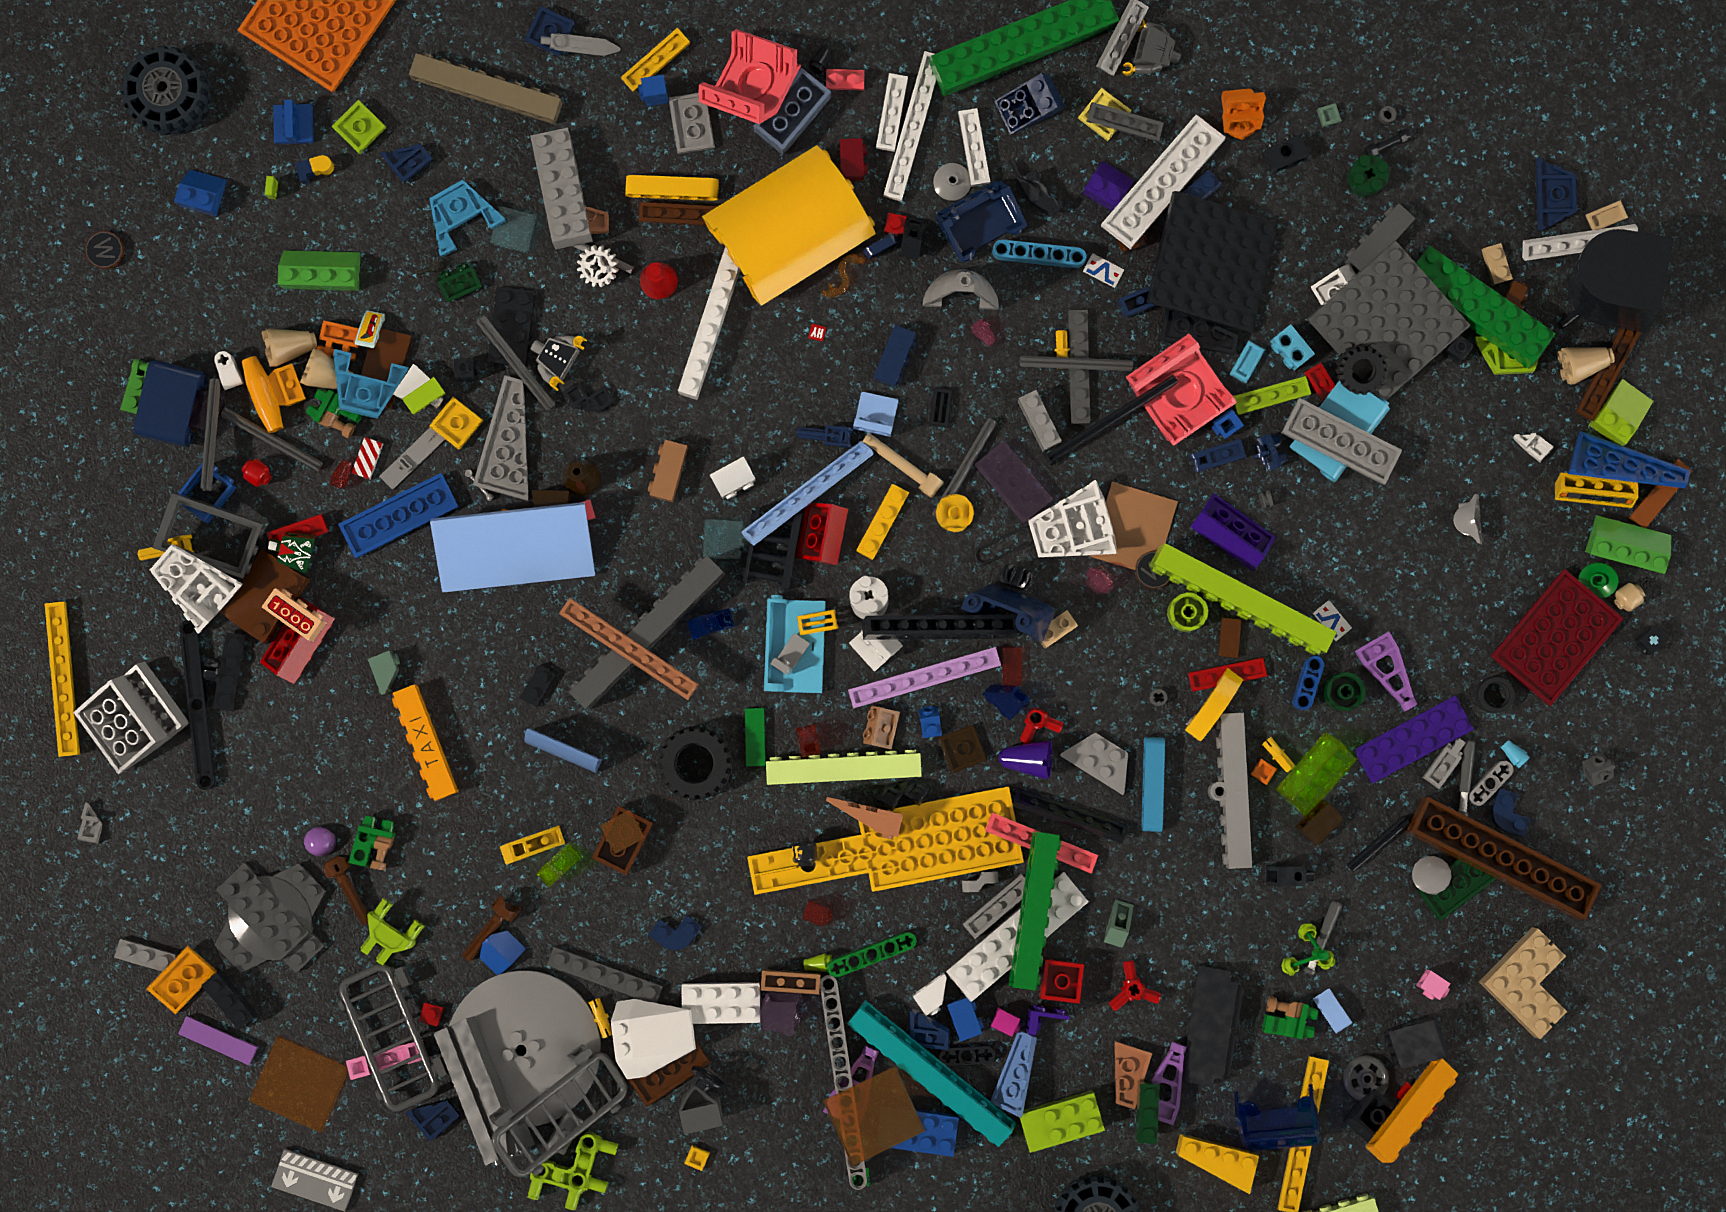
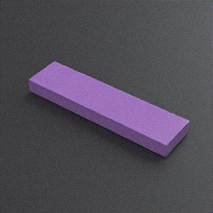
M186 1016L178 1033L247 1065L251 1064L258 1049V1046L190 1016Z

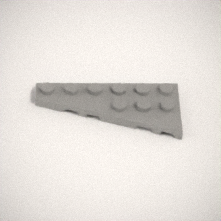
M504 376L473 486L529 501L524 382L520 379Z

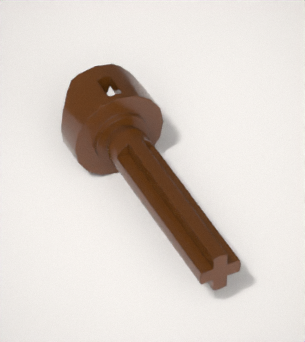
M336 856L325 862L323 872L327 879L336 877L339 886L363 926L368 923V911L345 873L350 864L346 858ZM337 864L339 870L337 871L333 867V865Z
M500 894L492 904V908L496 913L463 952L462 957L471 962L481 950L482 943L497 930L504 919L509 922L515 919L521 911L519 905L507 903L503 899L502 894Z

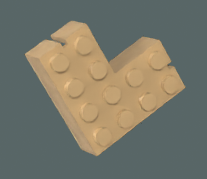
M1532 927L1479 983L1535 1038L1541 1039L1552 1028L1550 1023L1556 1024L1567 1012L1540 985L1543 979L1566 955L1553 943H1549L1550 940L1538 928Z

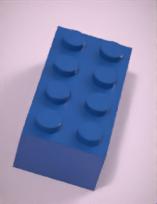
M881 1104L876 1146L953 1157L959 1117L957 1114Z

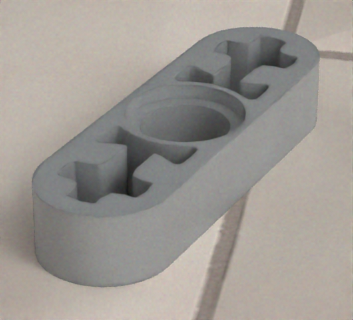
M1508 761L1497 762L1470 790L1468 794L1469 803L1474 806L1483 805L1512 775V764ZM1500 765L1507 766V773H1501L1498 777L1492 774L1493 772L1498 774L1501 771ZM1488 778L1495 780V786L1492 789L1487 788L1485 785V781ZM1482 789L1488 792V794L1483 792L1480 795V801L1473 800L1475 798L1474 793L1479 794Z

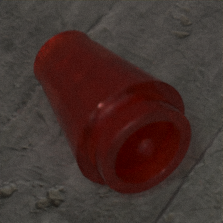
M342 459L341 463H339L329 477L331 479L329 484L336 488L344 489L348 484L353 464Z

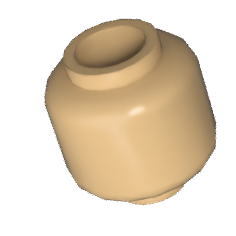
M1628 583L1616 591V599L1614 601L1619 609L1632 611L1643 604L1645 593L1638 584Z

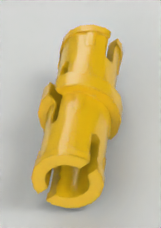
M599 997L595 999L598 1007H596L594 1000L588 1003L595 1016L594 1022H597L602 1038H606L607 1033L605 1029H607L609 1036H611L612 1028L608 1021L609 1015L605 1013Z

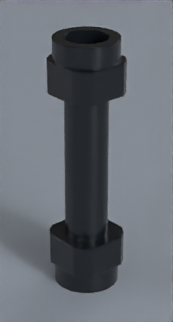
M1407 129L1396 132V136L1376 145L1372 143L1365 147L1364 151L1366 155L1377 156L1379 151L1399 142L1403 144L1410 140L1411 137Z

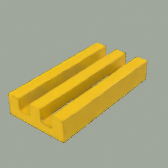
M835 610L797 616L801 636L838 629ZM827 615L832 616L830 619L802 623L804 619ZM833 622L832 626L803 630V627Z

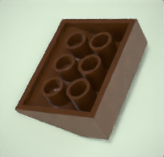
M262 549L252 563L249 574H245L240 581L243 585L222 608L220 613L262 643L269 644L283 622L263 609L262 605L275 588L282 590V588L293 594L291 598L297 601L310 582V579L295 569L278 563L275 556Z

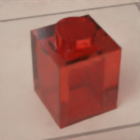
M815 724L796 728L802 757L820 754Z
M809 900L802 919L824 927L825 923L829 924L833 913L829 912L831 908Z

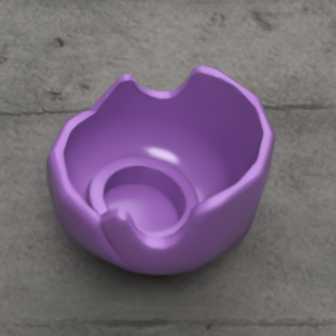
M314 827L307 832L304 838V845L312 855L318 857L328 856L335 849L336 838L334 833L328 829Z

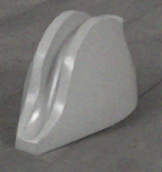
M1475 494L1470 502L1459 503V509L1455 512L1453 521L1458 531L1473 537L1478 544H1482L1479 495Z

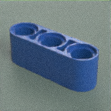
M1319 656L1308 657L1304 661L1292 700L1293 706L1298 710L1309 709L1313 704L1324 668V661ZM1311 660L1317 661L1318 668L1316 670L1310 668ZM1306 678H1310L1312 680L1311 688H1306L1304 686V680ZM1301 696L1307 700V704L1304 707L1298 703V699Z

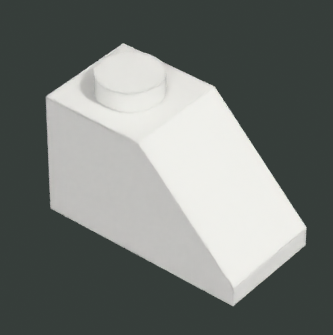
M944 972L912 995L926 1016L929 1013L932 1016L940 1010L939 1006L943 1002L946 984Z

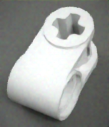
M225 351L217 353L214 361L223 388L227 390L244 384L234 357ZM224 357H226L227 359H229V360L226 361V365H224L223 363H221V362L224 361V359H223Z

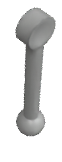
M466 470L465 475L474 481L473 471ZM480 488L487 496L488 501L494 499V496L489 494L486 489Z

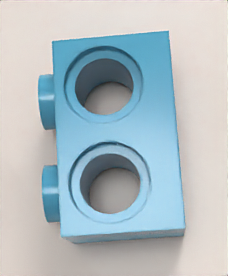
M1291 324L1270 341L1274 352L1280 353L1284 358V364L1294 371L1315 354ZM1282 337H1286L1289 340L1288 346H1284L1281 343ZM1293 352L1300 353V361L1293 358Z

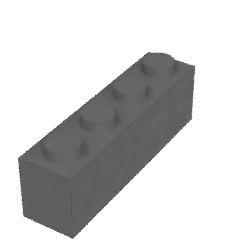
M1399 203L1395 208L1391 205L1384 213L1385 219L1383 221L1378 220L1371 227L1374 231L1370 235L1366 233L1358 241L1361 245L1357 249L1353 247L1346 254L1348 259L1344 263L1350 264L1354 272L1358 273L1388 245L1394 240L1396 241L1416 219Z

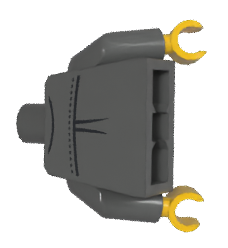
M1144 19L1142 20V25L1137 29V32H1141L1133 62L1136 65L1132 66L1129 62L1125 63L1123 66L1130 67L1131 70L1128 72L1123 71L1124 75L1130 76L1133 72L1136 74H1151L1169 66L1170 62L1178 63L1181 55L1173 51L1175 40L1170 37L1163 25L1152 22L1145 23Z

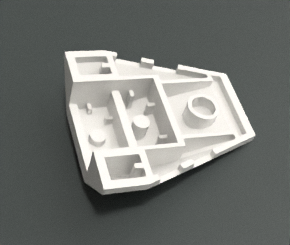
M630 999L616 1003L611 1019L615 1059L627 1079L646 1077L696 1049L691 1010L642 1001L640 999Z

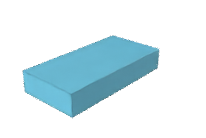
M1248 341L1230 375L1247 383L1265 349Z

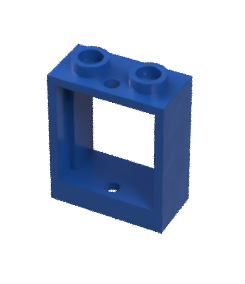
M202 463L178 492L179 494L189 496L201 481ZM214 465L213 476L227 486L226 490L214 504V506L221 508L237 487L233 485L234 480L228 475H220L218 473L220 469ZM183 505L208 524L215 516Z

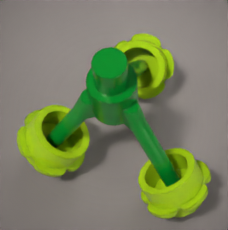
M1305 923L1300 926L1298 936L1304 941L1312 942L1314 945L1312 956L1297 961L1294 957H1286L1281 965L1284 973L1293 976L1299 971V965L1317 960L1318 966H1321L1322 969H1329L1334 966L1335 959L1331 951L1321 949L1314 939L1317 934L1316 927L1311 923Z

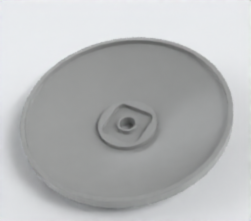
M511 971L486 980L463 999L449 1024L451 1026L466 1018L475 1016L514 1115L577 1066L569 1060L567 1055L583 1044L589 1047L593 1054L601 1052L597 1022L595 1023V1016L584 998L563 980L538 971ZM518 1045L526 1047L527 1052L525 1055L520 1056L517 1054L516 1047ZM600 1060L590 1065L595 1075L597 1074ZM587 1069L574 1078L584 1094L588 1092L594 1081ZM572 1081L559 1090L571 1109L582 1100V1096ZM556 1093L543 1102L554 1120L563 1116L565 1111H567ZM540 1105L528 1114V1117L535 1126L551 1122ZM525 1118L517 1123L518 1125L526 1123L530 1127Z

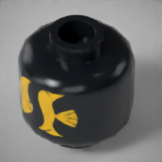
M809 838L798 839V843L792 845L793 862L798 863V866L813 865V862L817 860L816 843L810 842Z

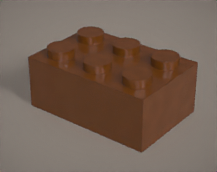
M619 805L592 858L624 875H628L654 822Z

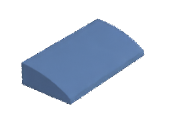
M529 728L526 730L525 743L597 773L602 761L601 758Z

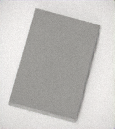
M699 93L669 97L677 153L683 154L714 149L715 144L708 105L699 102Z

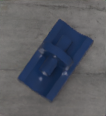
M1267 434L1257 439L1259 445L1256 447L1258 454L1254 455V458H1260L1262 464H1266L1268 471L1282 466L1287 461L1285 453H1277L1275 448L1281 445L1279 435L1271 436V434Z

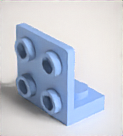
M861 392L853 429L891 437L898 399Z

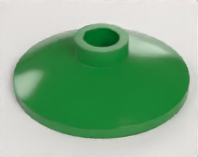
M1596 562L1585 566L1581 570L1579 581L1599 598H1606L1617 589L1618 575L1611 566ZM1596 576H1601L1603 579L1597 580Z

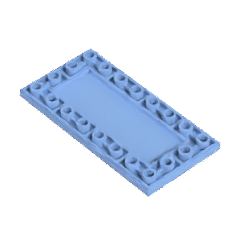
M585 502L430 519L442 592L595 576Z

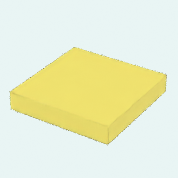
M1101 87L1078 119L1109 141L1116 130L1086 122L1091 103L1094 102L1128 113L1131 112V109Z

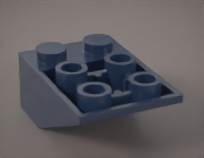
M1045 73L1037 75L994 101L1010 135L1065 109V105L1050 74Z

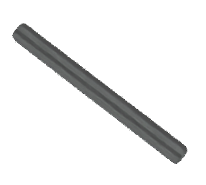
M481 316L476 321L478 326L547 411L550 410L555 403L485 316Z
M1021 356L1019 360L1021 367L1133 370L1132 360Z
M210 379L200 486L203 491L212 490L221 387L219 379Z
M224 408L222 410L221 417L316 471H319L323 466V462L269 433L267 430L230 409Z
M987 419L941 499L949 494H956L997 424L995 420ZM937 506L932 513L934 517H936Z

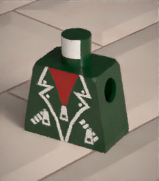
M285 532L282 541L270 539L268 550L279 552L278 563L306 574L316 535Z

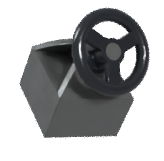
M697 1065L692 1066L691 1071L699 1079L685 1093L679 1109L684 1135L723 1126L724 1116L719 1094L710 1091V1089L713 1087L723 1090L725 1084L712 1072Z

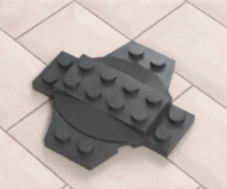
M243 863L216 889L228 902L229 907L228 920L215 946L241 973L267 960L282 959L295 973H298L326 946L312 932V917L327 890L301 863L274 876H258L247 863Z

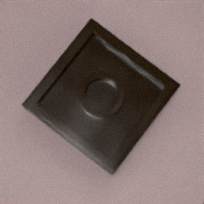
M974 724L938 738L951 774L987 760Z

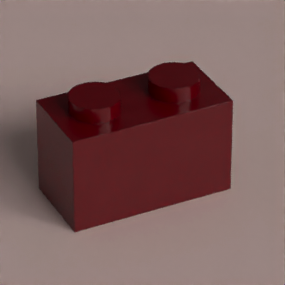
M862 138L840 139L841 174L845 180H864V174H868L867 163H863V156H867L866 144H863Z

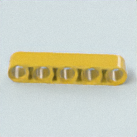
M645 175L626 176L625 196L718 200V179Z

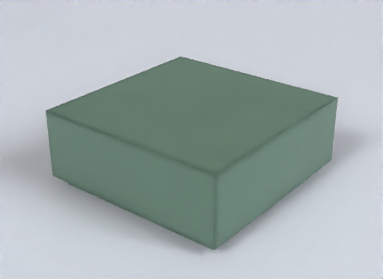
M1336 103L1317 109L1322 128L1342 121Z

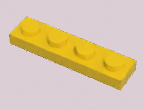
M676 28L621 77V80L635 93L639 89L638 85L642 84L641 78L651 77L658 73L690 45V41Z
M894 484L891 485L856 552L871 560L874 559L909 492Z

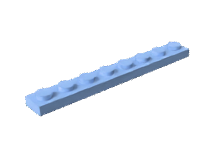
M860 441L745 528L741 533L754 546L873 455L872 450Z

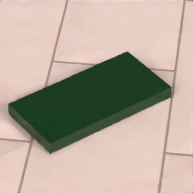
M1456 859L1448 865L1451 870V880L1443 891L1436 895L1425 893L1419 888L1416 891L1436 918L1441 921L1495 881L1496 878Z

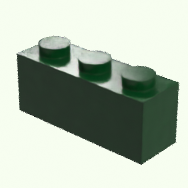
M1138 1080L1135 1136L1137 1143L1157 1144L1160 1085L1157 1081Z

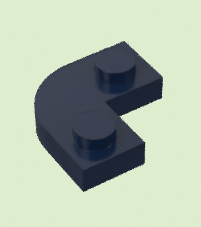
M1499 788L1491 810L1495 823L1504 831L1525 837L1531 819L1513 813L1518 794Z
M686 915L676 930L659 919L648 935L667 949L680 950L690 944L702 926L688 915Z

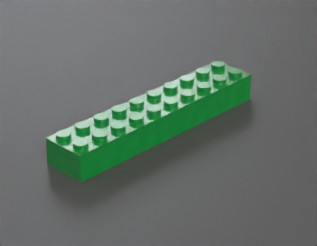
M1068 0L931 55L929 64L945 97L1114 29L1120 20L1111 0Z

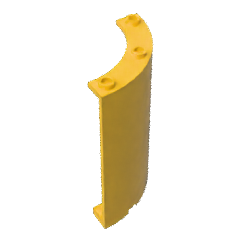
M817 145L702 216L709 231L721 245H725L728 250L727 254L736 267L739 266L743 275H745L742 278L753 298L761 306L876 234L873 228L875 226L874 221L870 216H867L852 189L854 187L849 179L845 180L841 172L831 161L828 152L825 149L822 150Z

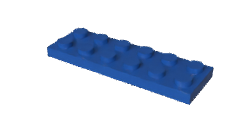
M440 473L338 525L355 559L429 523L430 519L439 518L459 508L443 473Z

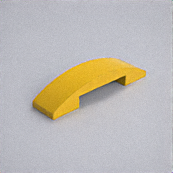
M1227 668L1217 682V686L1199 712L1192 718L1185 731L1197 740L1202 741L1232 700L1243 679Z

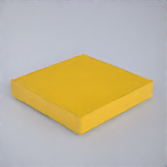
M452 397L429 427L460 451L482 424L483 419Z

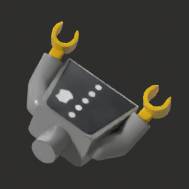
M556 336L554 339L549 338L545 344L538 340L534 341L531 350L539 354L536 359L538 363L537 369L543 380L549 383L556 391L559 390L556 387L558 383L564 384L563 380L580 352L578 348L584 350L581 343L583 341L587 342V339L581 336Z

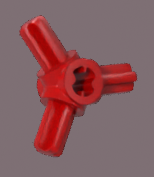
M1133 960L1123 962L1126 980L1123 981L1124 986L1120 988L1122 991L1109 1002L1110 1007L1117 1011L1129 1000L1131 1002L1135 999L1140 1001L1141 998L1158 1004L1161 999V993L1145 987V984L1141 983L1140 978H1137ZM1133 984H1136L1135 987L1138 990L1137 992H1133L1134 994H1131L1129 987H1133Z

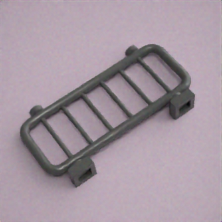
M379 963L355 973L341 982L339 987L341 999L338 1000V1005L341 1011H347L379 1088L375 1090L377 1099L379 1101L384 1100L386 1106L392 1111H402L434 1096L439 1089L437 1075L441 1078L449 1075L442 1056L433 1059L434 1064L431 1063L399 987L401 985L402 988L413 984L406 966L395 969L396 974L394 975L391 967L386 964L382 966ZM376 972H385L389 982L352 999L349 998L347 987L350 984ZM391 985L396 1000L357 1017L352 1002ZM397 1003L399 1004L404 1018L369 1034H364L359 1022L360 1020ZM406 1021L411 1036L372 1053L367 1038ZM414 1040L419 1054L384 1070H379L374 1056L407 1041ZM421 1057L426 1072L387 1089L382 1074ZM427 1075L429 1076L432 1084L429 1090L398 1104L392 1101L390 1092Z
M583 1044L567 1055L569 1060L577 1066L514 1115L509 1107L503 1105L489 1116L491 1122L498 1127L492 1135V1145L514 1176L525 1177L530 1173L534 1175L541 1173L544 1169L542 1164L608 1111L615 1113L620 1110L621 1105L619 1103L626 1097L628 1086L607 1054L603 1052L593 1054L589 1047ZM597 1060L604 1062L620 1087L619 1093L612 1099L590 1067ZM585 1069L589 1071L608 1100L597 1111L574 1079ZM570 1081H572L593 1113L582 1123L579 1122L559 1092ZM555 1093L577 1124V1127L567 1135H564L543 1103ZM539 1105L562 1137L550 1148L528 1117V1114ZM523 1118L526 1119L547 1150L535 1160H533L512 1129V1126ZM507 1130L510 1131L531 1162L524 1169L516 1167L500 1143V1136Z

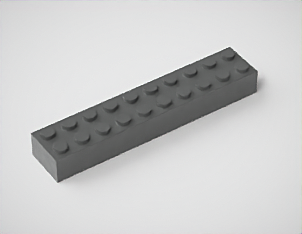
M708 556L705 558L700 557L694 563L696 567L691 572L687 570L680 577L682 581L678 585L673 584L666 591L668 595L664 599L660 597L653 604L655 608L650 613L646 611L639 618L640 622L636 626L632 625L625 632L626 636L647 650H650L725 576L724 572ZM611 650L609 653L604 652L598 658L599 663L595 667L590 666L584 672L586 676L582 680L577 679L570 686L572 690L569 693L585 709L589 710L635 664L614 650Z

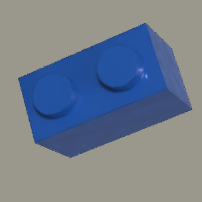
M664 75L641 78L642 84L638 85L641 101H645L647 107L669 103Z
M964 996L946 1003L960 1042L982 1034L981 1029L984 1026L981 1018H976L974 1010H977L974 1000L970 1002Z

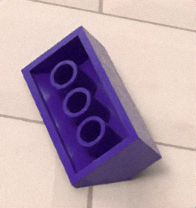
M1214 493L1191 525V528L1198 534L1210 540L1212 544L1217 545L1229 556H1232L1252 571L1264 559L1276 538Z

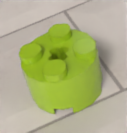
M1187 592L1180 594L1168 606V620L1179 631L1190 632L1196 630L1208 618L1207 604L1195 593ZM1186 607L1192 612L1188 617L1183 613Z

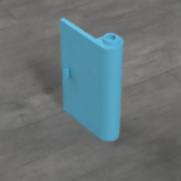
M1340 381L1319 407L1369 434H1372L1390 410L1389 403L1385 399L1377 398L1369 392L1367 395L1354 394L1343 387ZM1296 440L1290 446L1292 450L1319 468L1321 474L1333 482L1337 481L1347 467Z
M771 595V599H767L764 691L822 693L825 631L801 636L797 616L824 612L826 601L783 599L782 595ZM825 616L804 619L802 623L824 620ZM825 624L803 627V630L825 627ZM795 633L809 642L810 645L790 675H786L770 663L774 657L778 658L791 636Z

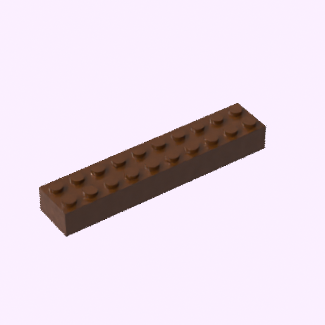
M1430 797L1421 798L1406 830L1407 834L1577 920L1587 919L1602 886Z

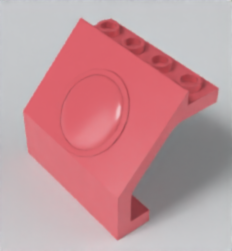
M738 29L733 30L730 59L715 86L705 82L699 84V102L758 124L777 114L801 67L800 64H797V50Z
M1187 334L1126 376L1137 397L1171 375L1177 378L1178 384L1143 405L1166 440L1173 446L1237 403L1206 362L1199 350L1198 342L1190 334Z

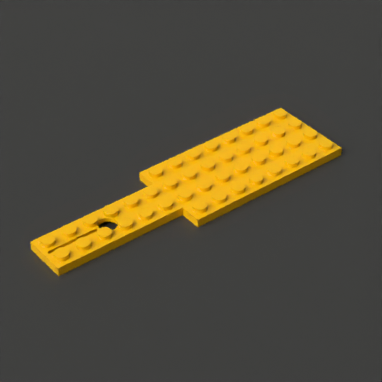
M1009 786L925 802L920 806L915 804L895 808L892 812L901 813L903 817L898 837L893 836V840L883 838L882 833H878L859 821L861 835L816 843V866L811 872L803 871L801 866L797 868L796 865L798 863L793 862L792 848L748 856L754 895L869 873L871 889L874 892L1024 863L1020 845L985 832L991 813L1016 822Z

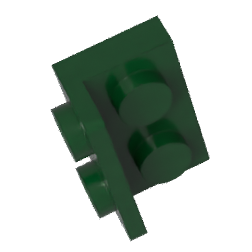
M461 263L456 266L457 269L451 272L446 270L437 277V283L447 302L482 287L472 263Z

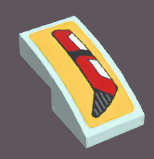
M366 310L356 336L355 345L375 347L379 339V331L385 321V314Z

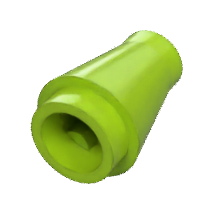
M824 953L804 959L805 971L827 972L826 965L832 959L831 954L827 955Z

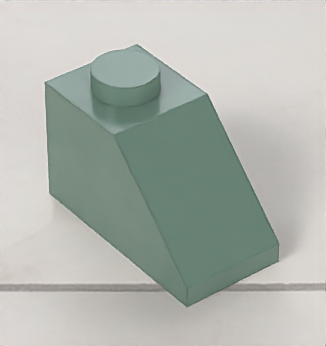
M387 651L368 659L379 691L384 696L389 694L399 671L398 665L400 660L396 653L393 654V651Z
M1115 899L1106 928L1105 943L1123 948L1129 934L1134 905Z

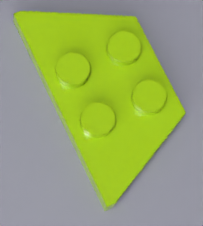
M1483 336L1474 338L1476 346L1494 375L1533 373L1535 371L1538 359L1530 368H1526L1517 362L1516 359L1500 350L1496 345L1487 341Z

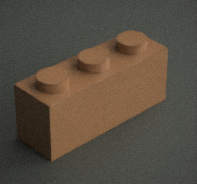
M665 440L664 444H660L658 455H661L659 463L655 462L653 469L655 478L654 481H650L648 487L651 497L674 502L688 452L687 445Z
M763 969L761 990L819 994L821 973Z

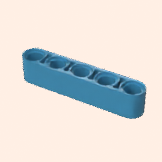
M998 240L992 250L993 256L997 260L1067 268H1080L1086 260V253L1081 248L1021 241ZM999 246H1003L1006 248L1007 252L1004 254H1000L997 252L996 248ZM1022 248L1025 251V255L1018 256L1015 250ZM1041 250L1044 253V257L1037 258L1034 252ZM1060 252L1063 255V259L1056 260L1053 254ZM1078 254L1081 256L1082 261L1075 262L1072 256Z
M1164 737L1144 738L1142 831L1162 832Z

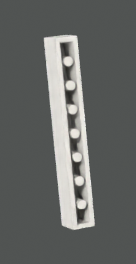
M726 247L678 389L680 395L698 400L740 272L739 266L736 267L727 254L728 250Z

